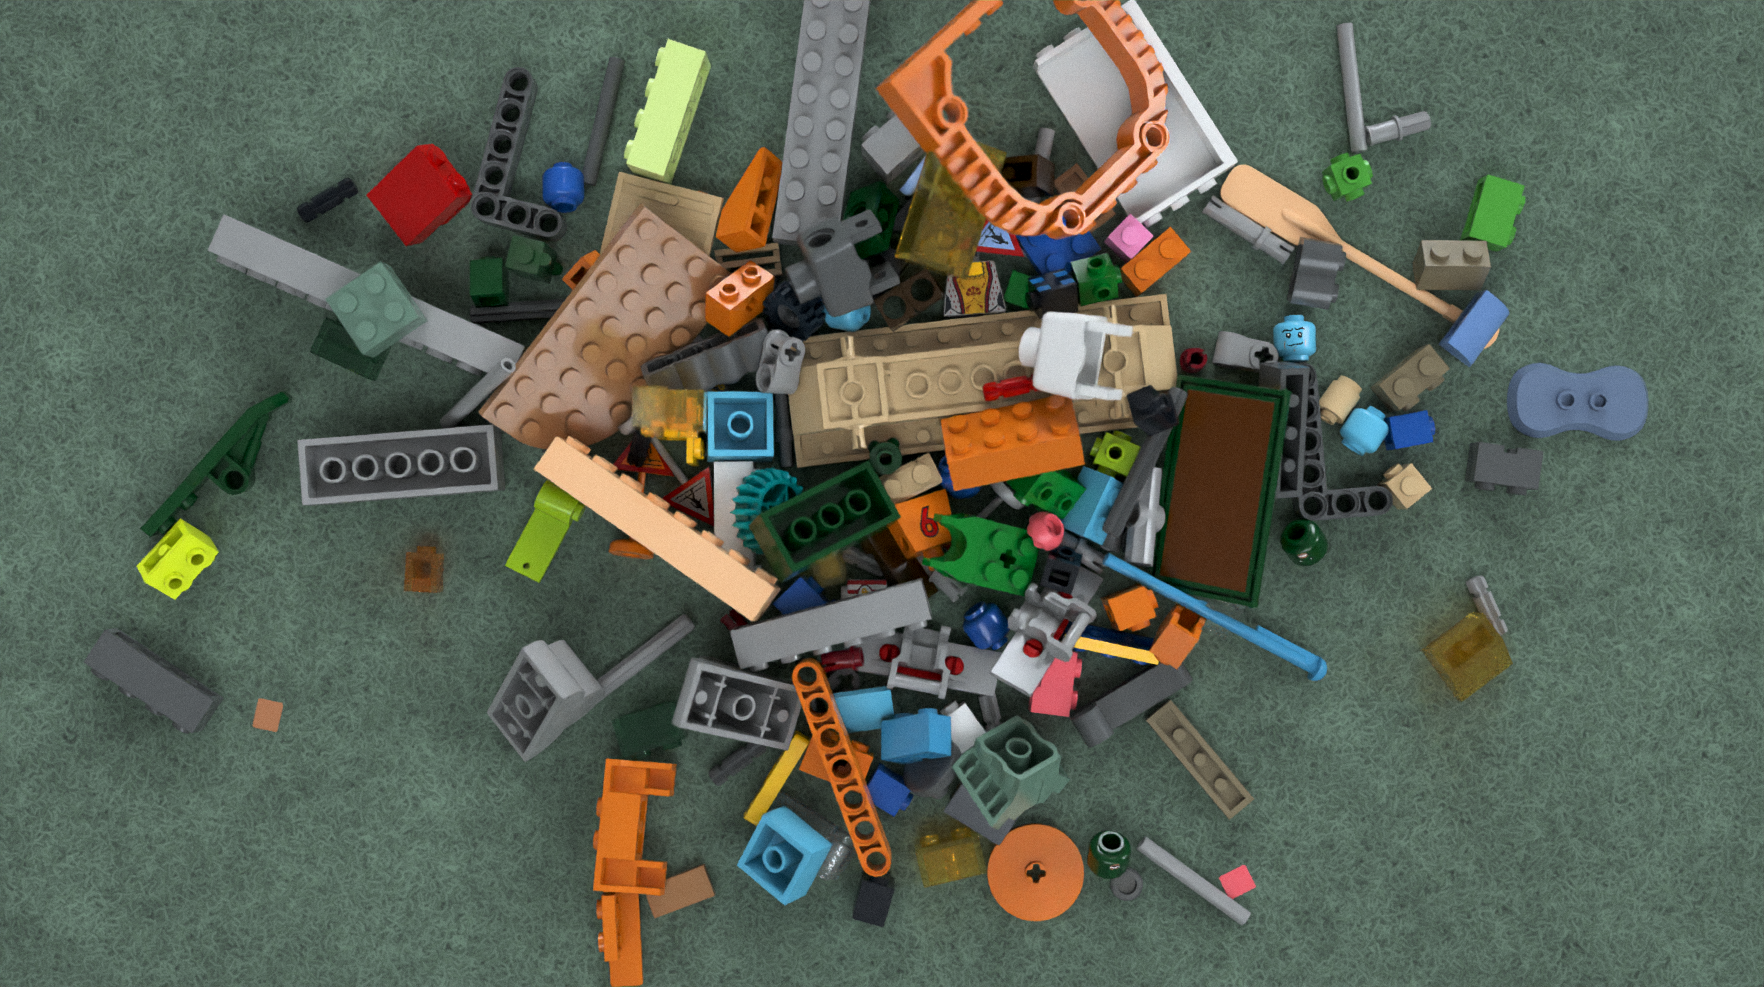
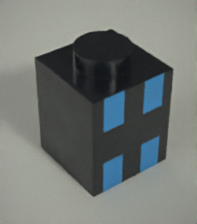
M1064 268L1028 278L1029 292L1025 294L1026 304L1029 310L1034 311L1041 321L1047 312H1078L1077 283Z

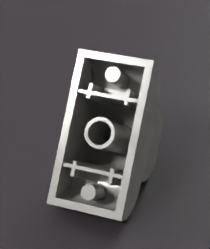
M538 640L521 649L490 705L487 714L521 758L527 762L554 742L564 729L586 715L602 699L605 690L565 640H559L549 645L544 640Z
M699 656V658L690 659L671 723L679 728L788 751L802 705L793 682L757 671L750 672L749 668L740 669L738 664L725 660Z

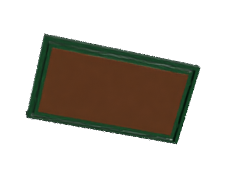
M1178 375L1176 387L1184 390L1188 397L1178 416L1180 424L1174 426L1168 436L1159 505L1165 511V522L1162 529L1156 533L1153 566L1148 567V574L1186 594L1248 606L1249 608H1258L1292 392L1288 389L1279 390Z

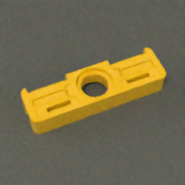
M795 730L788 751L783 750L745 811L743 817L745 820L755 826L758 825L761 817L768 811L810 742L809 737Z

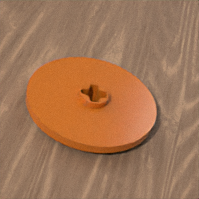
M1032 823L1010 830L1000 846L995 844L988 860L987 878L995 900L1005 911L1023 920L1044 921L1064 913L1075 902L1084 881V865L1078 848L1065 833L1046 824ZM1033 864H1038L1040 870L1045 871L1044 874L1038 876L1036 881L1032 879L1030 874H1026L1027 870L1033 869Z

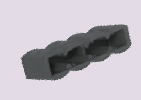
M762 319L749 321L730 337L720 332L706 338L702 342L684 346L671 354L654 358L641 365L640 368L656 407L673 408L679 405L682 401V392L687 388L689 389V396H703L718 384H733L738 382L746 373L757 372L763 351V342L768 334Z

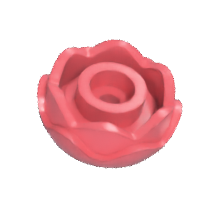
M1040 511L1029 518L1027 533L1032 537L1035 547L1051 551L1061 544L1064 537V526L1056 515Z

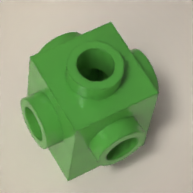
M1348 152L1330 160L1331 165L1322 171V181L1326 192L1329 195L1331 194L1333 201L1345 197L1346 202L1365 195L1364 189L1372 184L1371 178L1373 177L1368 161L1363 160L1361 154L1350 157ZM1347 169L1349 170L1352 180L1349 179L1346 175Z

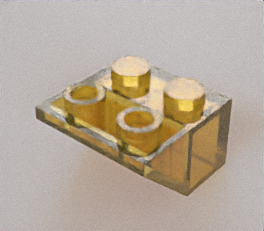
M1471 612L1421 650L1459 702H1463L1513 664L1504 640L1484 613Z

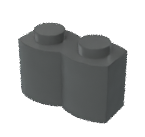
M1300 237L1294 269L1289 283L1287 295L1289 303L1328 310L1330 303L1336 302L1339 284L1335 283V278L1338 271H1343L1346 261V252H1342V245Z

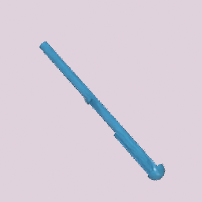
M1110 553L1105 555L1102 562L1103 565L1307 671L1309 680L1318 681L1326 675L1327 664L1321 657L1259 625L1254 630L1224 613L1207 607L1206 601L1197 600Z

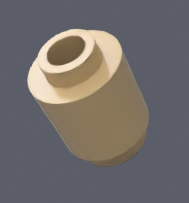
M1340 376L1338 380H1333L1319 400L1321 419L1330 425H1334L1335 422L1343 424L1359 401V394L1362 388L1346 376Z

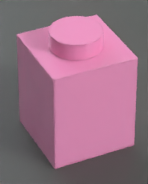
M1130 213L1106 238L1104 243L1127 264L1153 238V235Z

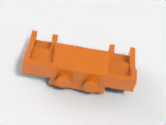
M606 758L602 797L598 798L596 814L597 817H600L599 830L595 831L593 837V848L597 850L593 891L664 895L667 862L642 859L648 795L674 796L677 764Z

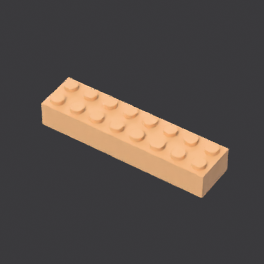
M556 436L534 470L749 620H760L781 589L775 585L778 580L775 576L763 568L760 569L758 567L755 571L749 567L748 564L751 560L737 550L731 549L728 552L721 546L724 541L713 533L703 530L702 533L695 529L698 524L682 512L676 511L675 514L670 512L668 509L671 504L651 492L646 495L641 492L644 486L629 475L627 476L622 473L621 476L615 474V471L618 469L615 465L598 455L592 458L588 455L591 449L579 440L573 439L570 436L566 440Z

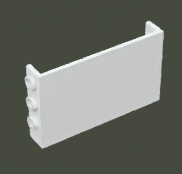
M1130 0L1121 7L1126 14L1131 16L1136 28L1142 31L1144 39L1149 46H1153L1159 63H1162L1164 68L1163 76L1165 83L1168 84L1165 110H1168L1164 125L1169 132V144L1156 158L1158 161L1157 165L1144 174L1141 173L1136 178L1138 183L1130 191L1124 194L1121 193L1117 197L1127 216L1131 213L1147 229L1163 218L1160 213L1171 207L1173 211H1176L1188 203L1190 200L1187 196L1197 189L1202 194L1217 184L1215 178L1231 169L1238 160L1136 1ZM1078 27L1063 37L1065 42L1054 48L1051 44L1036 54L1038 59L1035 60L1033 68L1095 166L1099 169L1118 150L1116 141L1118 130L1131 115L1129 88L1119 69L1087 27L1081 31Z

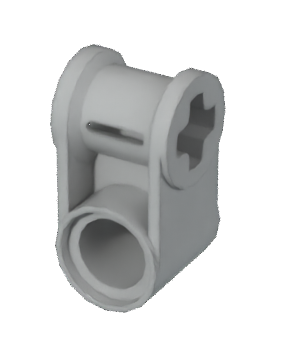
M780 329L772 330L767 334L763 342L761 360L756 373V386L760 392L791 395L797 390L802 360L805 355V346L800 339L789 337L785 331Z
M1219 331L1212 364L1230 369H1241L1259 373V359L1255 358L1254 355L1263 350V356L1268 358V361L1264 363L1278 361V351L1269 342L1247 338L1237 333Z

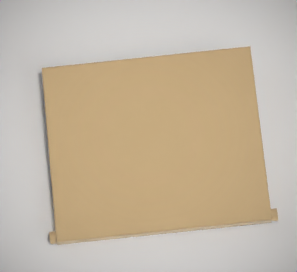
M619 172L600 255L641 203L710 256L724 198Z

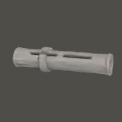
M1215 195L1212 196L1202 211L1203 214L1208 215L1253 244L1252 248L1254 250H1262L1282 265L1295 248L1270 233L1272 229L1269 227L1263 228L1216 198Z

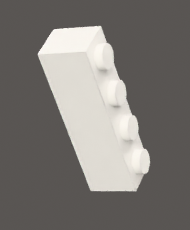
M753 461L714 462V535L724 541L721 546L728 552L731 549L737 550L751 560L748 564L749 567L755 571L758 567L762 569L761 565H756V553H752L751 549L743 547V540L736 538L739 529L731 526L736 519L735 515L730 513L735 509L736 504L732 501V498L738 496L736 487L743 484L742 478L751 475V472L755 470H761V468H755V462Z

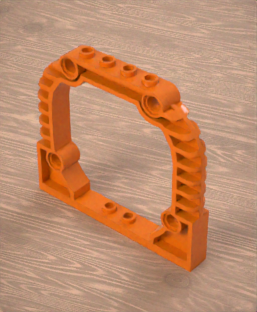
M972 0L875 89L925 153L932 151L939 159L938 162L947 169L952 180L964 191L963 194L967 199L971 200L979 214H982L990 221V224L1010 234L1020 236H1040L1046 234L1052 239L1059 240L1078 235L1079 233L1083 235L1096 225L1095 219L1100 214L1107 213L1117 204L1115 199L1121 193L1124 194L1130 191L1138 183L1136 178L1141 173L1144 174L1157 165L1158 161L1156 158L1169 144V132L1164 125L1168 110H1165L1168 84L1164 80L1163 65L1157 60L1153 46H1149L1144 39L1142 31L1136 28L1131 16L1122 9L1119 0H1053L1056 9L1060 13L1065 15L1078 14L1115 63L1129 88L1132 112L1118 130L1116 138L1118 150L1075 192L1050 197L1040 204L1026 200L1006 182L964 126L968 117L967 107L964 101L954 96L952 92V60L944 50L961 34L964 33L967 36L982 24L979 18L984 13L989 16L1004 4L1002 0ZM942 109L948 115V122L944 119L942 115ZM1062 216H1064L1066 220V226L1062 221Z

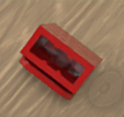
M434 144L416 146L366 196L404 245L410 246L423 243L439 226L449 223L468 205L473 194L465 179L449 162L445 153Z

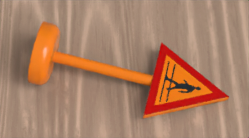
M631 443L613 464L618 468L617 470L638 472L637 481L644 487L646 473L674 477L672 470L652 443H650L649 450H647L648 454L642 467L637 468L635 465H630L627 461ZM630 536L629 540L616 539L609 545L608 552L617 556L637 559H653L654 557L652 551Z

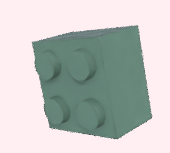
M382 261L325 299L361 353L372 358L428 321L392 267Z

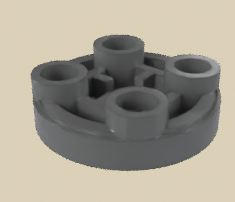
M951 740V756L937 759L925 758L920 762L905 764L903 771L904 784L919 797L932 796L934 799L944 797L948 792V785L956 776L952 766L962 755L959 747Z

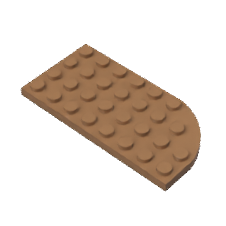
M640 203L517 361L515 371L496 388L479 410V414L518 441L540 449H548L556 436L565 440L570 436L589 446L619 431L617 427L635 415L651 395L640 366L654 358L671 354L693 342L708 323L705 320L706 292L732 273Z

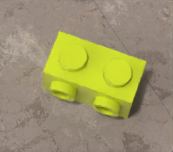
M180 518L142 559L137 568L145 583L176 600L183 591L189 589L198 574L204 568L211 565L219 551L207 534Z

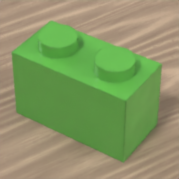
M1488 174L1480 178L1477 182L1460 240L1487 241L1488 249L1496 252L1510 245L1516 234V227L1513 226L1516 214L1519 215L1525 204V196H1522L1525 185Z

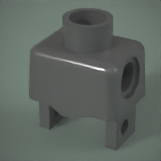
M870 209L841 222L835 215L798 235L797 243L804 260L786 267L785 271L800 305L819 297L828 314L832 317H839L874 304L872 295L900 284L899 277L889 261L869 269L867 262L859 258L853 244L882 232L880 223Z

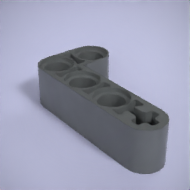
M1161 662L1158 665L1151 664L1078 708L1069 715V718L1084 743L1091 748L1112 736L1115 728L1193 681V678L1183 662L1178 669L1171 665H1164Z

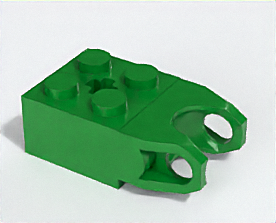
M962 513L949 515L934 514L933 521L939 522L950 532L951 545L949 550L940 557H924L922 565L932 567L944 577L1025 597V591L1031 583L1039 548L1034 546L1033 539L1028 535L1027 530Z

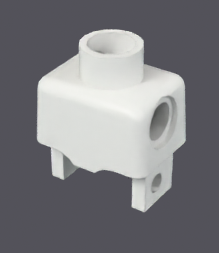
M1047 312L1042 318L1041 328L1029 327L1024 332L1019 346V359L1022 365L1034 368L1032 382L1033 386L1038 390L1071 399L1100 398L1105 400H1121L1123 390L1098 385L1106 334L1132 336L1133 326L1110 323L1105 316Z

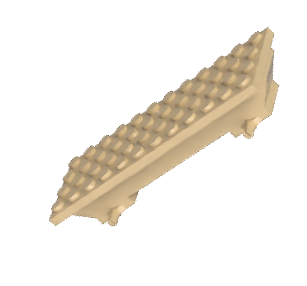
M1161 294L1102 301L1085 306L1078 304V312H1074V314L1105 316L1110 323L1133 326L1132 336L1106 334L1098 385L1123 390L1121 400H1105L1100 398L1071 399L1079 433L1088 434L1138 428L1133 421L1127 394L1151 385L1160 394L1164 393L1167 395L1170 388L1176 387L1177 369L1167 295ZM1026 310L903 325L894 332L889 327L858 330L856 332L810 336L806 341H803L805 355L802 360L797 390L791 395L788 394L797 468L869 460V443L872 440H877L878 442L887 441L891 437L899 441V449L902 456L945 451L941 419L1056 395L1045 391L1034 392V390H1030V393L1008 398L1000 396L998 400L985 401L982 386L985 383L996 381V384H998L1000 380L1024 375L1031 377V374L1034 373V368L1021 364L1019 346L1027 328H1041V319L1034 311ZM883 453L880 458L891 457L888 453Z

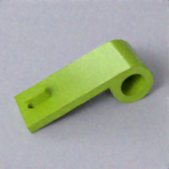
M549 479L546 480L540 489L534 503L535 510L505 564L506 567L539 584L573 520L578 522L586 509L585 504Z

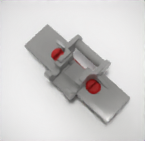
M1080 566L1071 595L1047 587L1039 594L1037 592V584L1031 583L1025 591V602L1020 610L1014 609L1008 617V628L1016 633L991 670L990 675L1031 697L1055 658L1064 662H1068L1071 659L1073 647L1088 623H1092L1097 617L1096 611L1088 605L1104 579ZM1053 574V577L1066 581L1069 579V577L1060 574ZM1069 621L1073 622L1062 642H1059L1058 640Z
M941 625L940 631L924 628L908 631L907 626H904L903 633L895 632L896 634L880 639H876V635L873 634L863 637L864 642L855 645L856 647H862L865 660L864 666L859 667L857 671L888 677V689H893V687L935 694L938 695L939 699H945L947 688L994 697L997 678L990 675V672L999 660L1002 652L950 643L948 639L951 627Z

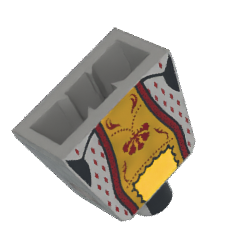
M961 244V263L948 264L943 319L1005 313L1006 307L994 261H980L979 252L961 250L964 244Z

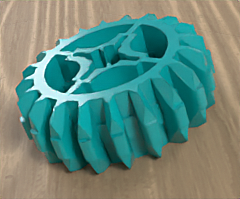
M775 468L755 470L751 472V475L743 477V484L736 487L738 496L732 498L736 505L735 509L730 513L735 515L736 521L731 526L739 529L736 538L743 540V547L751 549L752 553L764 555L748 525L759 514L801 494L803 491L802 486L796 485V477L789 475L788 471Z

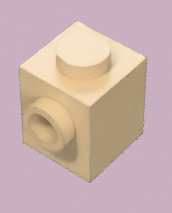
M1397 463L1383 474L1385 478L1377 484L1390 491L1393 497V505L1396 509H1408L1432 489L1412 463L1402 465Z

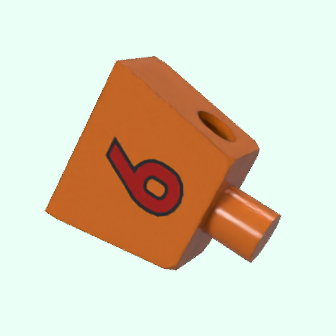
M946 489L895 504L901 518L888 529L905 558L912 559L924 555L925 558L944 555L942 549L951 544V535L946 527L937 521H933L935 513L941 515L951 514ZM928 566L929 571H935L932 567Z

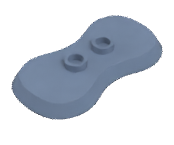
M1533 363L1520 368L1513 375L1507 392V411L1512 425L1522 434L1534 438L1549 437L1568 430H1582L1609 440H1624L1636 435L1643 428L1648 415L1649 398L1644 379L1634 370L1624 366H1609L1590 373L1581 374L1570 373L1549 364Z

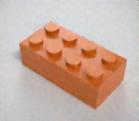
M1052 395L1047 398L1019 402L1013 405L989 408L984 411L941 419L946 458L954 491L1085 465L1080 433L1071 398Z

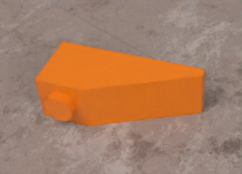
M766 147L758 150L722 208L715 237L735 253L765 247L782 169V161Z

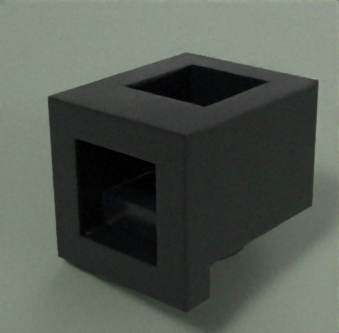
M1151 385L1127 394L1134 424L1147 435L1153 436L1180 424L1172 395L1160 394Z
M1067 546L1057 547L1049 551L1040 586L1071 595L1083 554L1076 553ZM1050 572L1069 577V579L1066 581L1050 576Z

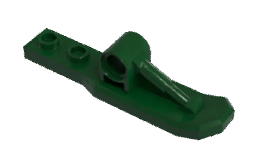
M283 391L248 408L140 529L149 537L159 533L165 535L176 524L177 520L174 517L180 510L187 511L199 499L196 493L209 479L224 492L231 495H237L251 489L256 478L254 464L262 444L261 439L266 425L271 421L272 413L291 403L293 397L288 392ZM233 471L240 472L244 477V484L241 488L234 486L230 478Z

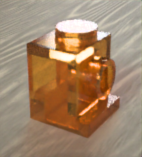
M417 546L416 552H406L404 591L443 592L444 553H436V547ZM426 562L431 564V573L429 575H426L422 570Z

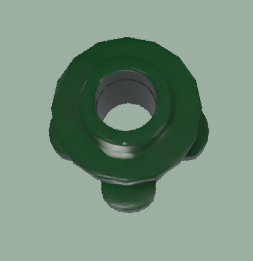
M891 437L887 441L882 442L872 440L869 443V461L876 472L890 474L901 467L900 443L896 438ZM883 453H888L891 455V459L885 462L880 459V456Z

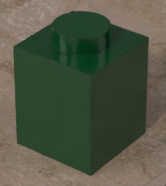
M484 256L479 260H470V297L476 308L509 306V274L502 258Z

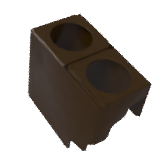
M925 268L875 299L874 303L889 328L894 332L917 315L942 301L945 294L934 276ZM920 278L928 279L934 286L933 296L925 302L917 301L911 294L912 284ZM890 296H899L905 301L906 311L898 319L887 317L883 311L884 301Z

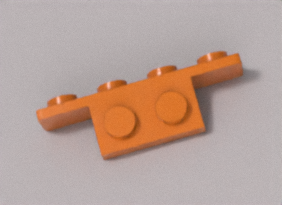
M604 892L596 904L597 919H602L603 932L598 934L599 952H604V962H609L610 984L612 987L640 986L643 984L639 894Z

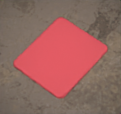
M1245 865L1219 877L1227 896L1232 899L1256 887Z

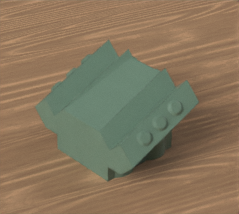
M1018 715L976 738L974 747L964 752L952 766L989 825L997 830L1002 827L1008 818L1016 820L1027 809L1036 804L1044 803L1052 792L1059 794L1070 781V778L1060 765L1062 756L1057 752L1056 746L1042 738L1032 721L1025 718L1021 719Z

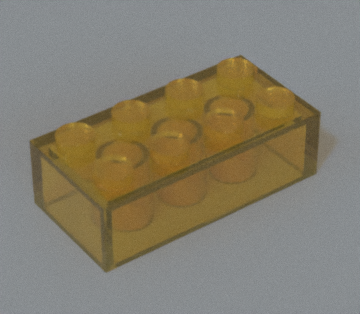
M975 141L999 173H1001L1007 153ZM929 151L926 154L894 258L951 278L967 280L986 218L979 214L975 209V205L963 194L964 191L952 180L947 169L938 162L939 159L936 155Z

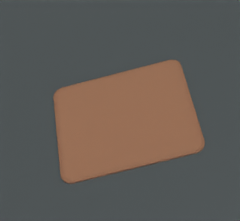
M262 698L258 699L253 727L277 732L283 703Z

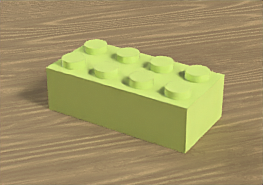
M668 39L666 47H660L657 53L655 66H658L655 79L650 78L647 83L645 97H648L645 109H639L634 127L638 129L634 141L629 140L626 145L624 158L627 159L626 164L634 175L671 185L711 65L706 51Z

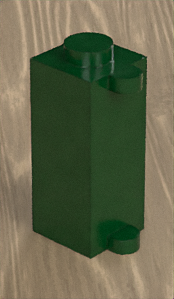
M517 235L512 236L505 264L507 269L519 277L550 284L552 275L559 276L563 273V266L556 262L558 253L545 242Z

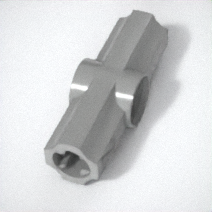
M1153 467L1125 527H1128L1124 561L1133 566H1153L1156 533L1162 529L1165 522L1164 508L1159 505L1162 479L1161 468Z

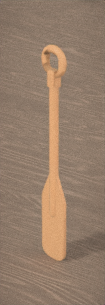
M1245 164L1238 165L1231 170L1220 189L1222 202L1264 228L1266 226L1272 229V233L1290 244L1298 246L1300 237L1339 243L1343 246L1342 252H1346V258L1440 313L1442 317L1452 323L1463 312V310L1453 304L1446 303L1426 290H1416L1415 283L1341 240L1316 205L1253 167ZM1499 329L1484 349L1490 347L1496 341Z

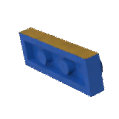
M1069 621V623L1067 624L1064 632L1062 633V640L1067 634L1070 627L1072 626L1073 622ZM1087 625L1072 649L1078 652L1086 650L1098 652L1107 658H1127L1140 665H1147L1149 663L1158 665L1159 663L1154 654L1149 652L1154 638Z

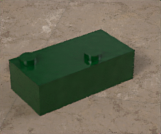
M868 460L759 514L748 526L780 583H783L889 528L901 516Z

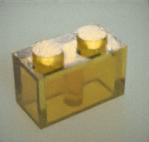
M963 827L951 831L952 836L939 839L938 835H929L919 839L920 844H916L914 847L924 888L987 873L979 836L976 831H970L969 827Z

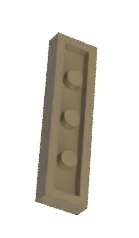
M1168 699L1145 718V721L1229 820L1254 800L1171 699Z

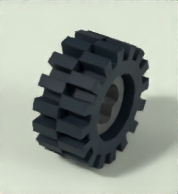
M783 281L763 302V306H765L763 313L769 315L766 321L768 324H774L772 329L783 330L789 337L798 338L802 342L806 341L820 328L825 319V313L822 312L825 308L823 304L817 303L820 298H814L800 305L789 281Z

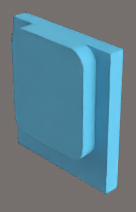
M887 686L833 693L847 733L881 729V721L894 719L891 689H888Z

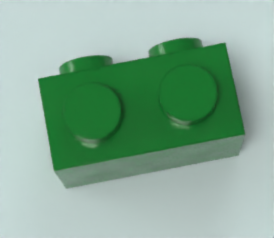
M1065 469L1006 481L1015 490L1013 496L1022 504L1029 507L1032 503L1039 512H1050L1061 519L1066 517L1086 491V488Z

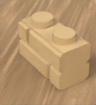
M929 453L899 467L893 473L879 477L894 505L907 501L942 483V478Z

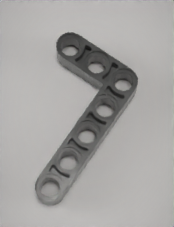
M514 67L506 72L471 200V211L478 220L486 225L547 241H557L564 237L567 231V224L565 219L556 210L510 198L538 92L537 82L530 72L523 67ZM518 79H528L526 89L523 91L514 90V84ZM510 110H520V116L515 122H506V115ZM503 140H511V149L507 153L499 154V143ZM495 171H503V180L497 185H491L489 182L491 174ZM486 202H494V212L489 216H482V206ZM520 209L526 210L525 221L521 224H513V214ZM551 217L557 218V228L550 233L544 232V222Z
M1306 362L1296 363L1310 367L1307 404L1309 412L1306 421V434L1311 438V447L1305 451L1304 466L1308 465L1313 469L1314 478L1310 483L1303 481L1302 497H1292L1294 513L1300 519L1305 518L1312 521L1376 516L1387 513L1393 505V497L1390 491L1384 487L1372 486L1327 490L1317 374L1312 365ZM1373 492H1376L1381 498V504L1376 510L1372 509L1368 503V498ZM1340 495L1346 496L1349 501V507L1343 513L1336 507V500ZM1308 497L1313 498L1317 503V510L1312 515L1307 514L1303 507Z

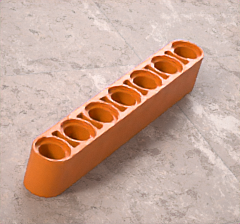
M804 658L798 662L793 670L792 681L861 866L870 876H882L890 869L892 859L890 845L823 666L816 659ZM803 667L813 668L817 675L816 680L813 682L803 681L799 674L800 669ZM823 698L828 703V710L823 713L814 711L811 707V700ZM826 729H834L839 733L840 739L836 743H828L823 739L822 732ZM840 759L848 761L851 765L850 772L845 774L838 773L834 768V762ZM855 790L861 793L863 800L858 804H851L846 800L845 794L848 791ZM861 821H867L873 825L874 831L867 835L861 834L857 830L856 825ZM872 852H880L886 860L880 865H875L869 861L868 856Z

